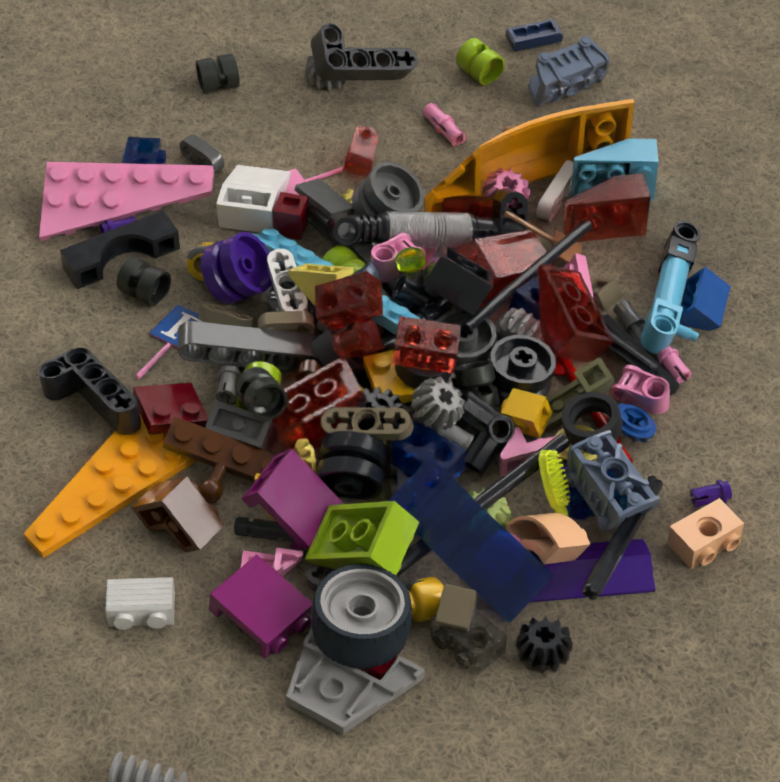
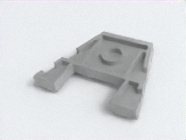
M311 623L309 633L305 637L300 660L297 662L286 695V704L344 735L421 682L425 677V669L399 656L384 677L378 680L357 668L338 664L328 658L327 655H324L319 646H317Z

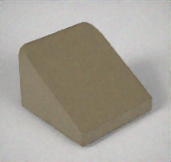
M596 278L591 282L593 299L590 302L603 311H606L623 297L617 280Z
M445 584L435 624L468 631L476 606L477 592L472 589Z

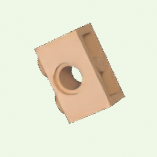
M719 498L671 525L667 544L690 569L699 564L705 566L711 563L720 552L724 550L732 551L740 544L744 523Z

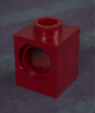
M280 192L273 209L274 229L279 231V234L284 237L301 240L309 221L308 196Z

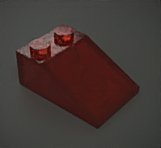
M644 174L614 176L566 200L563 234L567 235L582 221L589 220L592 223V229L577 242L646 235L651 195Z
M530 230L474 239L454 250L484 269L493 272V287L479 309L546 253L536 234ZM552 262L523 288L557 271L554 263Z
M546 264L539 265L540 328L546 345L551 348L555 357L582 362L594 361L614 343V340L581 273Z
M342 356L284 389L288 398L287 406L280 416L272 420L288 450H294L297 440L305 438L308 439L309 444L313 445L314 450L319 448L320 439L326 435L321 425L323 414L335 407L353 408L364 395L346 358ZM340 418L336 419L334 424H331L333 429H336L337 425L342 422Z

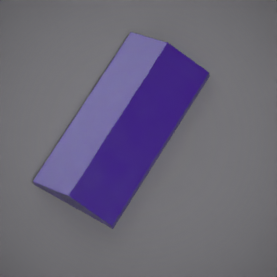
M644 539L631 540L598 597L655 592L651 553ZM610 541L590 543L575 561L543 564L535 552L532 550L526 551L527 556L523 560L525 564L521 567L527 603L588 598V596L582 594V588Z

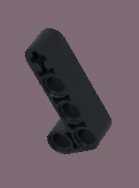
M332 23L322 26L311 39L315 70L320 78L328 81L398 80L405 78L418 65L417 54L410 48H345L341 29Z
M82 347L71 349L43 363L38 368L43 394L47 399L53 401L60 400L78 391L119 434H132L140 429L141 418L135 396L88 349Z

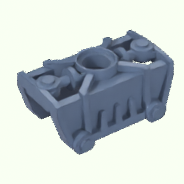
M584 36L579 39L578 43L556 52L539 54L535 66L537 75L532 76L528 83L533 103L537 107H541L544 103L549 101L552 103L556 102L566 95L573 96L581 90L590 88L589 85L602 82L610 64L608 55L588 36Z
M610 430L591 436L571 446L567 457V484L572 488H577L596 515L597 526L603 532L618 527L626 517L628 518L639 512L647 514L655 510L660 503L659 496H655L652 492L648 480H644L622 451L623 446L620 443L617 444L611 436L612 432ZM586 449L588 453L597 455L596 462L586 459L581 451ZM608 469L612 471L617 479L609 477L606 471ZM614 490H617L620 495L627 496V509L622 510L614 499Z

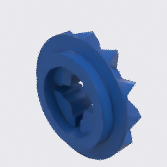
M617 404L623 422V438L629 437L633 442L640 440L646 443L649 438L654 436L656 425L647 412L631 404Z

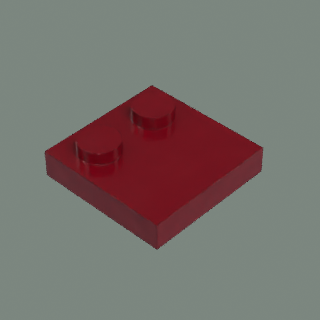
M192 383L136 386L133 388V395L137 400L139 413L149 435L167 433L174 417L204 428L206 427L209 418Z

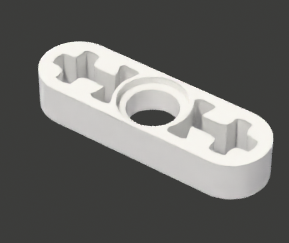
M565 161L541 197L536 212L538 218L551 222L562 205L561 200L570 193L573 161Z
M286 249L271 251L267 257L268 272L281 312H308L306 295L296 284L291 289L280 287L282 282H293L288 273V270L296 268L292 253ZM279 261H282L283 265H285V271L280 270ZM291 299H294L295 305L299 309L293 310V307L290 306Z

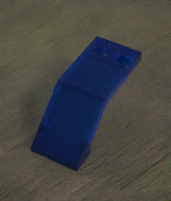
M431 456L388 500L397 502L419 521L415 533L446 565L509 623L555 576Z

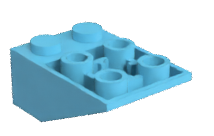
M626 139L574 157L571 199H580L582 201L608 200L611 202L618 200L654 201L659 163L657 139Z

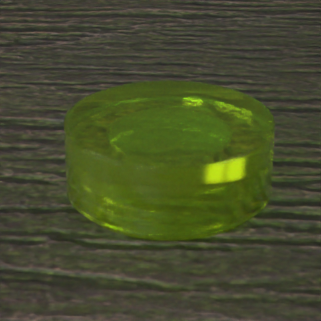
M417 247L403 249L395 257L398 270L401 272H415L426 264L424 251Z

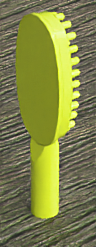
M542 450L539 453L538 461L542 484L551 508L555 510V513L564 514L569 517L566 506L570 503V500H567L570 496H566V494L570 491L565 490L569 485H565L568 482L567 479L563 480L567 475L562 474V472H565V469H561L564 465L559 464L562 459H557V457H560L557 451Z

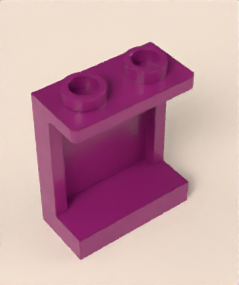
M293 449L275 455L241 498L249 508L260 504L294 539L289 547L297 551L310 548L328 506L342 504L338 496Z
M256 554L210 593L208 610L217 618L223 613L227 615L260 645V655L265 659L272 652L275 654L280 653L287 646L288 638L295 632L301 634L311 624L313 603Z

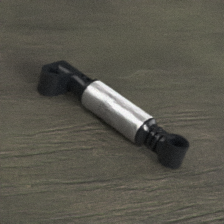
M502 188L494 195L492 217H475L472 213L386 211L381 212L379 215H374V217L373 215H367L366 217V215H348L347 213L340 212L335 213L328 220L327 232L330 237L342 245H352L359 242L381 244L400 233H406L416 247L424 249H436L442 242L451 249H470L475 245L523 246L526 238V228L510 218H503V214L506 211L513 212L516 216L527 222L528 201L520 192L511 188ZM514 200V204L509 205L507 208V203H511ZM348 222L349 231L344 235H339V226L342 223Z

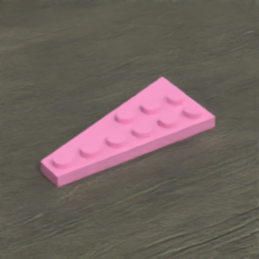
M47 162L39 239L44 241L64 233L66 236L76 233L75 230L90 226L94 228L99 227L100 224L105 223V220L108 219L112 222L131 216L136 217L137 213L151 210V212L161 210V207L174 203L183 204L212 196L213 165Z

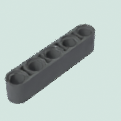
M198 321L184 322L178 328L179 356L186 361L246 367L252 362L260 361L272 364L279 371L293 372L298 369L300 363L307 359L320 362L310 345L317 338L313 334Z

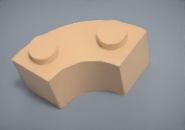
M560 513L520 516L513 518L505 525L508 532L512 535L514 534L522 541L521 543L525 546V551L532 550L535 552L543 564L575 561L590 545L586 531L580 528L570 517Z

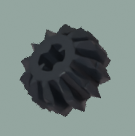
M545 615L540 622L532 617L529 625L522 624L519 635L516 638V647L520 661H527L529 670L535 667L536 664L540 665V670L543 674L547 665L556 672L560 663H567L570 651H572L573 642L572 638H570L569 627H561L559 619L549 622Z

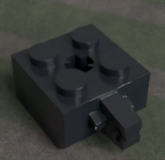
M442 242L424 269L423 286L426 287L425 290L433 297L440 299L442 296L450 301V305L462 314L468 312L474 316L493 287V272L484 269Z

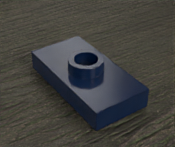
M554 19L507 28L505 33L514 51L557 43L563 40V33Z

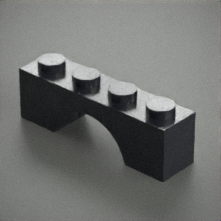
M164 210L61 249L62 266L74 286L80 289L103 280V271L106 264L118 255L137 252L156 259L179 250V232Z

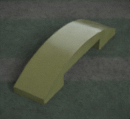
M601 357L575 371L576 380L546 397L553 414L543 433L562 425L563 409L575 396L586 392L605 393L615 382L614 377ZM523 434L525 439L532 437L530 435Z

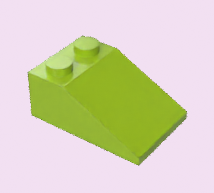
M395 501L329 505L304 560L308 563L331 569H340L343 566L346 567L353 564H369L386 569L392 574L397 575L407 549L414 538L419 521Z

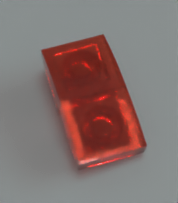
M446 197L442 201V212L472 213L475 217H492L493 197Z

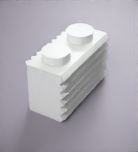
M173 577L107 579L106 616L108 627L126 630L132 626L148 625L151 628L158 629L165 625H174L175 589Z

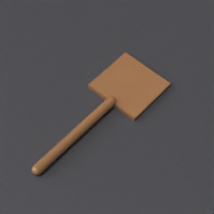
M505 212L506 217L553 243V246L566 236L555 230L554 237L511 212ZM575 242L558 259L569 263L575 253L582 255V245Z

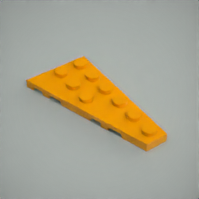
M140 415V429L135 433L127 435L114 431L24 532V538L42 558H45L143 496L156 483L170 479L195 463L196 460L163 448V441L167 433L149 435Z

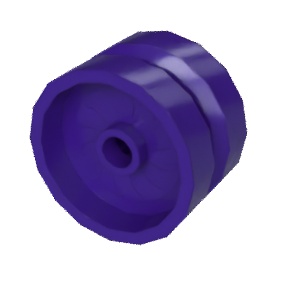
M239 232L226 240L207 247L201 257V272L210 293L218 301L230 305L244 301L249 296H256L265 292L272 284L267 264L269 252L261 240L249 232Z

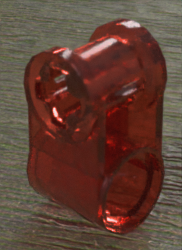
M359 126L356 128L342 171L366 177L371 171L378 141V133L374 128L370 126Z
M375 320L359 323L350 328L349 331L338 332L332 337L333 348L342 359L362 358L385 349Z

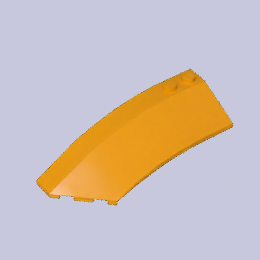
M628 99L553 113L530 120L499 134L480 145L424 197V212L466 213L478 211L479 206L486 203L484 202L482 187L491 171L496 172L501 167L507 172L509 168H512L515 174L522 172L521 179L529 180L528 184L556 176L566 160L574 162V157L630 139L634 100Z

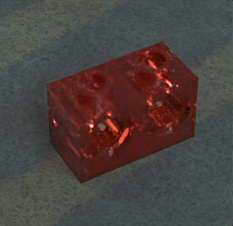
M365 271L315 286L316 319L330 329L337 330L343 329L351 323L368 322L373 317L383 315L382 282Z
M399 316L392 364L453 373L458 355L460 325Z

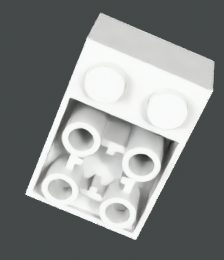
M237 165L224 181L216 203L218 226L259 233L264 229H274L273 209L280 192L286 193L291 171Z

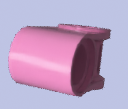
M400 233L386 242L377 244L371 250V262L379 272L378 282H389L398 277L399 266L404 260L416 258L423 262L426 257V252L421 247H416L406 233Z
M626 365L622 370L623 376L618 384H614L611 387L610 392L615 399L637 406L649 413L662 414L670 407L668 382L664 378L645 372L634 365Z

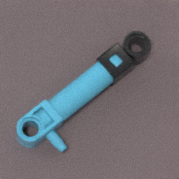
M688 221L676 222L664 245L665 250L658 269V273H660L658 284L641 334L642 346L654 354H658L661 350L669 347L675 335L692 341H697L699 336L698 332L679 324L683 307H681L688 274L695 261L698 248L696 244L701 236L699 228Z

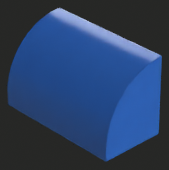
M707 267L702 268L689 277L686 281L681 302L683 311L680 324L707 331L721 327L731 286Z

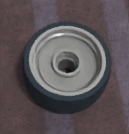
M353 564L332 571L319 583L312 604V630L317 646L332 661L343 666L361 669L381 666L395 658L403 650L407 642L412 620L411 599L406 585L395 574L374 565Z

